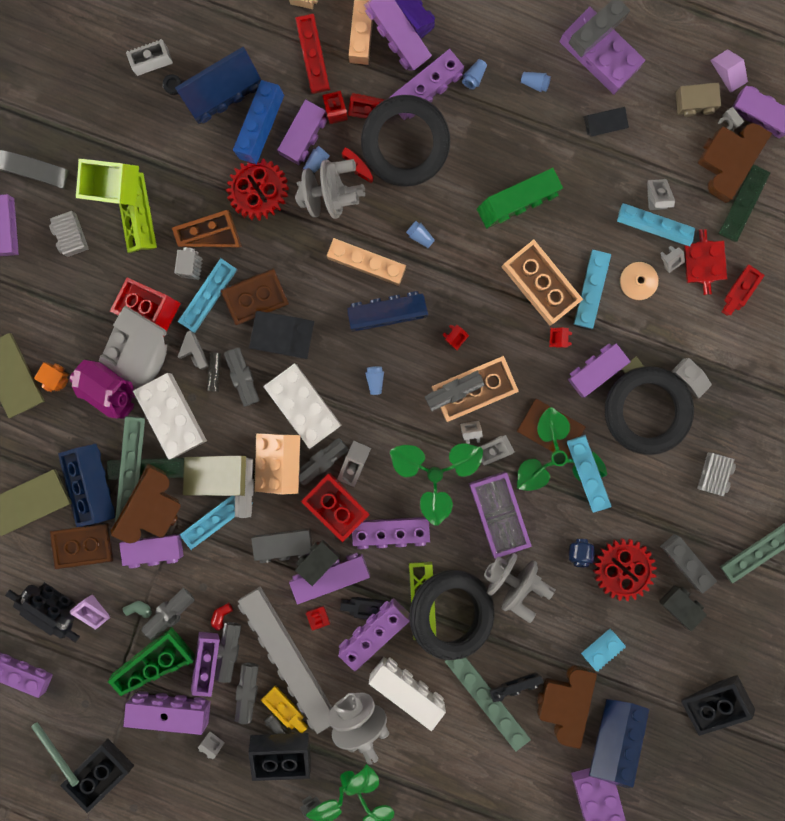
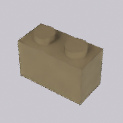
M719 83L680 86L675 92L678 115L684 114L685 117H690L701 112L704 115L715 113L721 106Z

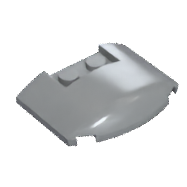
M124 306L113 324V331L103 354L99 358V362L122 379L131 381L136 390L151 382L159 373L167 351V344L164 343L163 336L167 334L165 329L129 307Z

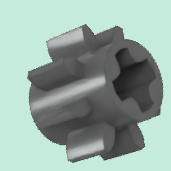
M309 795L302 800L303 806L300 807V810L305 819L309 820L306 814L321 804L318 797L312 799Z

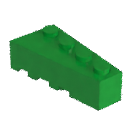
M551 168L488 197L477 208V211L486 229L498 223L506 222L514 215L519 216L530 207L533 209L543 204L542 201L546 199L548 201L555 199L559 196L558 192L563 189V186L554 168Z
M170 627L113 672L108 683L122 696L143 686L145 683L159 679L161 676L174 672L186 664L193 663L196 654L178 633Z

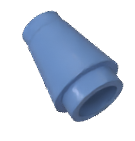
M478 59L464 73L462 83L472 90L478 87L487 64L483 60Z
M523 72L521 83L539 92H546L551 76H548L547 73Z
M318 146L312 150L303 169L310 168L315 173L321 167L322 161L327 160L330 155Z
M415 221L406 231L409 238L427 248L435 241L421 222Z
M367 367L365 374L370 394H382L384 377L382 367Z

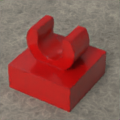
M449 325L452 330L449 335L443 333V336L454 349L458 350L469 335L460 326L456 325L454 327Z
M550 328L549 347L566 348L572 345L571 342H568V335H572L569 328Z
M324 605L306 612L312 631L330 625Z

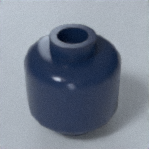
M576 539V542L571 543L569 546V561L575 567H589V564L594 562V545L588 543L587 539Z

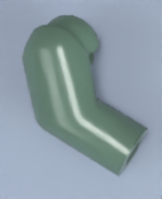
M136 601L123 607V612L126 616L135 612L142 615L143 618H149L152 615L150 606L142 601Z

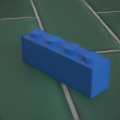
M261 80L233 148V151L240 160L257 165L284 98L279 85Z

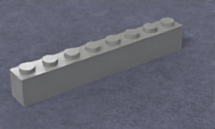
M261 586L240 598L238 607L243 615H247L249 619L248 624L252 631L257 632L260 645L263 648L266 647L269 652L268 658L272 664L275 663L278 667V675L282 681L285 680L288 684V692L297 699V706L300 712L306 714L309 727L318 734L331 726L328 721V715L332 706Z

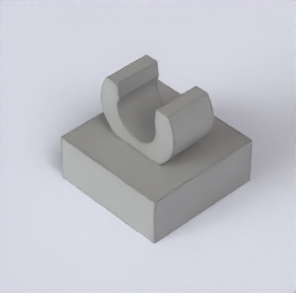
M733 107L727 110L718 121V124L727 122V129H733V131L744 123Z
M670 246V253L668 255L661 252L664 268L669 273L685 263L684 252L679 247L675 249Z
M479 421L460 424L463 439L466 440L467 444H470L469 440L476 438L477 443L480 442V437H483Z
M209 732L198 749L199 752L205 753L207 758L214 759L225 742L212 732Z

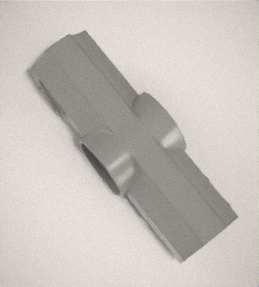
M246 458L245 496H235V517L247 518L252 516V496L254 495L252 458Z

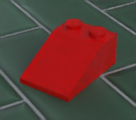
M127 277L110 312L119 316L124 306H127L167 332L181 303Z
M330 472L301 501L342 542L370 515Z

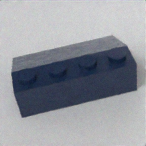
M243 46L178 85L175 89L199 124L209 121L212 115L217 112H224L232 103L241 102L247 94L255 93L261 78Z

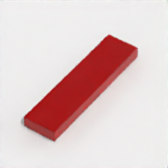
M314 14L295 17L311 94L329 91L330 87Z

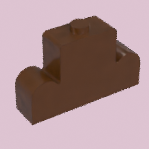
M753 123L743 128L738 135L722 127L714 134L712 139L709 138L703 146L705 151L698 161L699 165L716 175L708 183L709 192L725 203L732 200L772 133Z
M150 464L147 465L113 525L111 536L131 544L140 539V529H144L162 538L165 536L170 525L173 526L178 517L176 514L181 505L178 499L164 493L169 487V479L164 471Z
M574 665L567 671L568 683L546 678L542 692L538 693V716L541 721L556 724L554 728L555 736L558 742L564 746L581 748L597 677L594 669Z

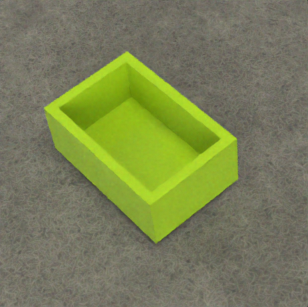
M79 159L76 198L136 206L139 166Z

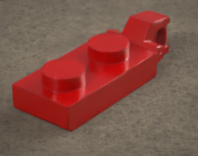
M748 264L726 295L724 301L727 304L721 312L728 316L735 309L740 310L741 307H744L765 275Z

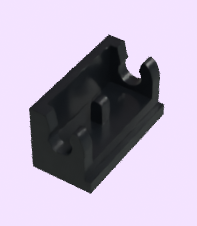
M625 107L583 116L587 135H590V137L629 128Z

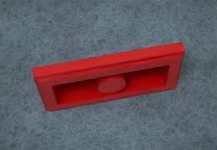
M352 93L348 115L366 119L370 112L386 99Z

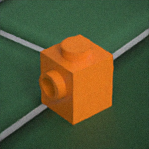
M43 362L34 379L42 383L41 387L47 391H60V389L67 385L69 374L64 372L65 368L55 363L52 365L51 363Z

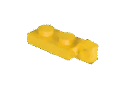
M276 685L261 699L287 728L293 729L295 727L300 733H303L308 728V725L303 720L304 715Z

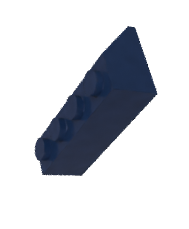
M419 291L407 293V297L401 298L400 295L389 296V300L381 301V298L370 300V304L362 305V302L352 303L351 307L347 308L351 331L355 332L427 318L428 312L423 293L419 294Z
M97 443L58 453L68 495L72 503L71 507L76 527L115 518V509L111 503L110 489L106 483L105 469L102 467L101 453Z
M606 699L591 764L590 777L624 788L634 787L650 709L632 703Z

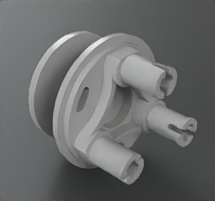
M354 159L340 162L323 160L320 167L321 186L319 187L310 168L304 169L302 181L297 182L298 191L295 195L297 204L301 208L307 207L312 217H318L321 210L320 196H323L327 210L333 219L340 217L343 206L358 205L359 197L365 196V192H363L365 191L364 185L344 186L339 176L341 173L356 170Z
M510 554L506 560L497 557L495 562L491 563L484 573L485 579L490 581L487 594L493 595L505 581L511 587L503 600L502 610H511L531 623L536 613L522 604L524 598L530 591H533L541 598L544 596L550 600L556 589L543 582L542 578L536 575L538 571L536 561L532 560L516 578L510 572L517 560V554Z
M348 693L329 712L328 721L333 728L332 739L335 745L341 749L348 750L349 752H354L358 749L360 753H363L367 764L371 765V759L374 763L378 761V756L373 749L372 742L378 737L384 739L389 735L386 727L387 716L380 706L375 705L369 694Z

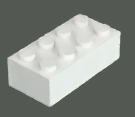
M294 363L263 386L309 449L342 426L297 364Z
M166 373L133 391L168 459H174L207 441L172 374Z
M383 656L370 673L369 685L432 731L446 713L444 698L436 692L434 694L428 690L429 687L424 682L414 680L412 678L413 675L408 670H401L397 667V662L389 657L387 659Z

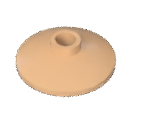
M635 262L623 270L620 277V286L624 294L629 298L644 300L655 293L658 287V275L651 265L644 262ZM638 277H642L644 279L643 284H640L638 282Z

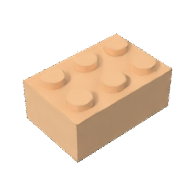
M256 434L255 492L298 494L300 435Z

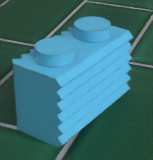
M609 629L581 654L596 671H599V669H602V666L608 664V661L614 659V656L620 654V651H623V648L625 649L626 646Z

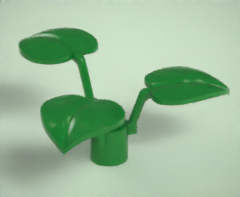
M553 407L548 408L542 414L537 427L538 435L544 442L553 440L555 451L551 454L552 461L542 466L540 461L536 459L525 460L518 470V489L526 491L540 489L547 485L550 480V474L545 470L546 467L552 465L564 466L569 462L574 463L573 459H568L567 454L563 450H559L557 439H564L570 431L569 421ZM592 452L601 478L607 476L604 462L596 453ZM574 465L572 469L573 474L577 480L581 481Z
M467 443L455 445L449 453V461L453 465L442 469L436 466L430 469L422 466L425 454L420 448L413 445L397 446L390 450V455L395 471L403 477L416 475L419 468L427 472L428 479L433 482L434 493L425 492L422 495L420 508L424 517L431 524L438 526L451 513L453 502L447 493H437V482L443 478V472L454 468L461 477L472 475L481 464L483 449Z
M367 764L356 775L353 771H346L340 775L342 787L339 788V802L334 799L325 801L306 814L307 818L314 821L335 820L342 812L340 807L342 806L343 794L345 792L349 796L358 795L368 814L363 818V821H391L394 818V810L388 805L378 806L372 811L367 807L361 793H370L379 785V778L376 772Z

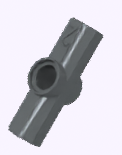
M240 347L225 352V359L231 371L230 377L234 387L239 392L243 406L246 407L259 402L260 400L253 384V375L249 366L245 363Z
M477 370L461 379H456L443 385V388L425 396V399L431 411H434L448 403H454L466 397V394L481 388L485 384Z
M340 437L329 444L324 450L321 449L309 459L310 461L299 469V481L303 485L308 484L318 474H322L337 459L349 451Z
M183 587L169 602H163L157 607L156 615L141 628V631L151 641H154L167 627H172L179 622L180 614L195 601L192 594Z
M236 622L224 623L214 678L218 682L226 683L232 680L234 663L239 652L238 641L241 631V624Z
M251 662L242 663L240 682L236 690L235 722L239 724L252 722L253 706L257 697L258 686L256 683L259 665Z

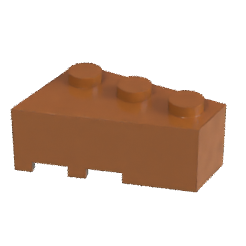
M230 210L172 227L178 247H242Z

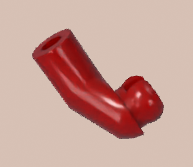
M230 603L221 606L213 612L211 626L215 630L223 628V617L233 611Z

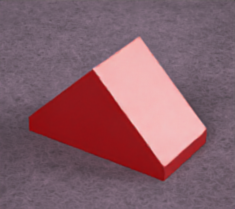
M341 91L322 95L329 124L348 120Z

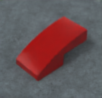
M345 147L342 152V158L345 160L354 159L356 164L355 175L372 184L373 176L366 164L355 153Z

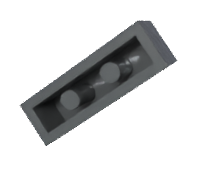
M622 0L610 1L572 35L569 41L570 46L582 58L626 19L630 12L629 8Z
M310 528L255 535L251 538L254 561L260 560V563L271 562L273 558H279V561L289 560L290 556L295 555L298 558H301L303 555L307 557L311 553L309 550L312 546Z
M674 534L660 545L662 550L700 593L703 594L717 582L680 536Z

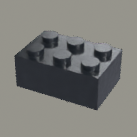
M309 733L250 736L248 753L252 781L310 779L311 754Z
M107 738L73 772L79 783L72 787L66 779L60 786L88 813L131 771L134 764Z

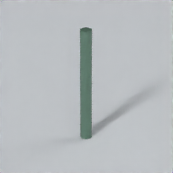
M34 723L31 728L72 787L77 785L79 781L39 723Z

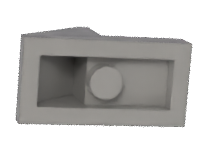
M667 179L648 180L649 210L668 209V207H674L675 199Z
M188 331L178 358L182 359L193 354L191 359L195 367H199L202 370L210 367L195 333Z
M506 435L499 436L480 446L483 449L482 463L484 466L514 453Z

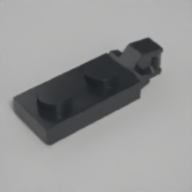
M352 597L351 600L341 599L340 611L350 612L349 615H353L354 618L368 619L372 614L376 615L386 601L362 597Z
M535 672L505 682L501 686L489 689L493 702L503 701L507 695L516 696L522 690L536 689L539 687V684L543 683L542 676Z

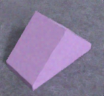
M727 49L710 60L730 93L748 82L744 59Z
M93 594L70 610L71 615L95 630L110 618Z

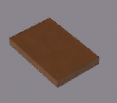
M274 268L220 290L235 325L255 318L256 311L271 312L289 304Z
M535 398L516 432L553 452L555 451L553 440L544 442L539 437L537 431L540 417L550 406ZM564 415L569 421L570 431L564 439H557L559 450H563L567 457H569L571 453L567 441L580 437L586 427Z
M108 523L50 531L55 569L113 561Z

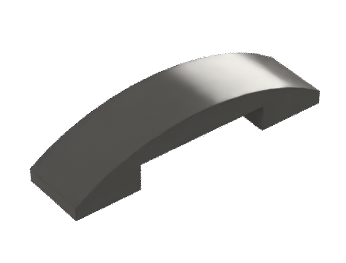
M0 150V171L17 174L65 189L69 170L27 156Z

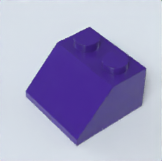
M395 0L420 39L434 29L435 17L429 10L426 11L423 8L421 0Z

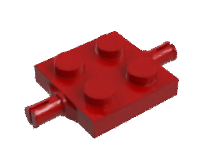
M707 229L699 230V242L690 246L684 245L687 283L697 282L703 284L704 295H711V283L727 279L724 241L713 242L707 240Z

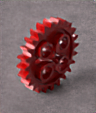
M264 158L261 163L258 161L257 165L247 162V166L240 163L242 169L235 168L234 170L237 174H230L233 181L227 182L229 187H231L226 189L227 193L230 194L227 197L231 202L230 205L236 208L235 211L238 214L241 213L244 218L248 215L250 220H253L254 216H256L260 221L261 215L268 219V213L275 216L274 210L281 211L279 204H286L283 197H288L287 192H285L289 190L286 184L288 180L284 177L283 170L279 171V166H274L272 161L267 164ZM260 174H265L262 179H257ZM249 176H252L257 186L267 199L266 203L263 202V200L257 193L256 189L250 182L248 178ZM249 184L245 190H241L243 185ZM270 189H275L272 194L267 195ZM258 199L257 204L251 205L253 200Z
M621 538L620 544L613 540V546L606 543L608 549L604 550L601 548L602 556L596 555L600 559L599 562L593 563L598 566V569L593 570L594 573L599 574L594 578L596 581H601L598 587H605L603 592L605 594L610 592L609 596L612 599L617 595V600L621 601L623 596L626 601H629V596L636 600V594L643 597L642 590L650 591L647 585H654L650 578L656 577L652 571L656 570L657 567L651 565L655 562V559L649 558L652 553L650 551L645 552L647 547L644 545L640 547V542L638 541L633 545L632 539H629L626 543L625 539ZM626 551L628 557L626 560L621 561L620 554ZM612 558H615L621 565L626 567L629 572L638 578V581H634L628 574L623 572L612 561ZM641 564L642 571L635 573V566ZM610 566H615L614 574L608 575L607 569ZM629 579V586L623 588L621 585L622 581Z

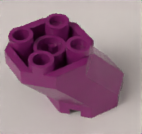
M83 360L70 375V382L77 398L84 399L106 416L125 419V416H128L133 410L134 403H131V400L135 398L133 392L135 389L132 382L122 379L102 363Z

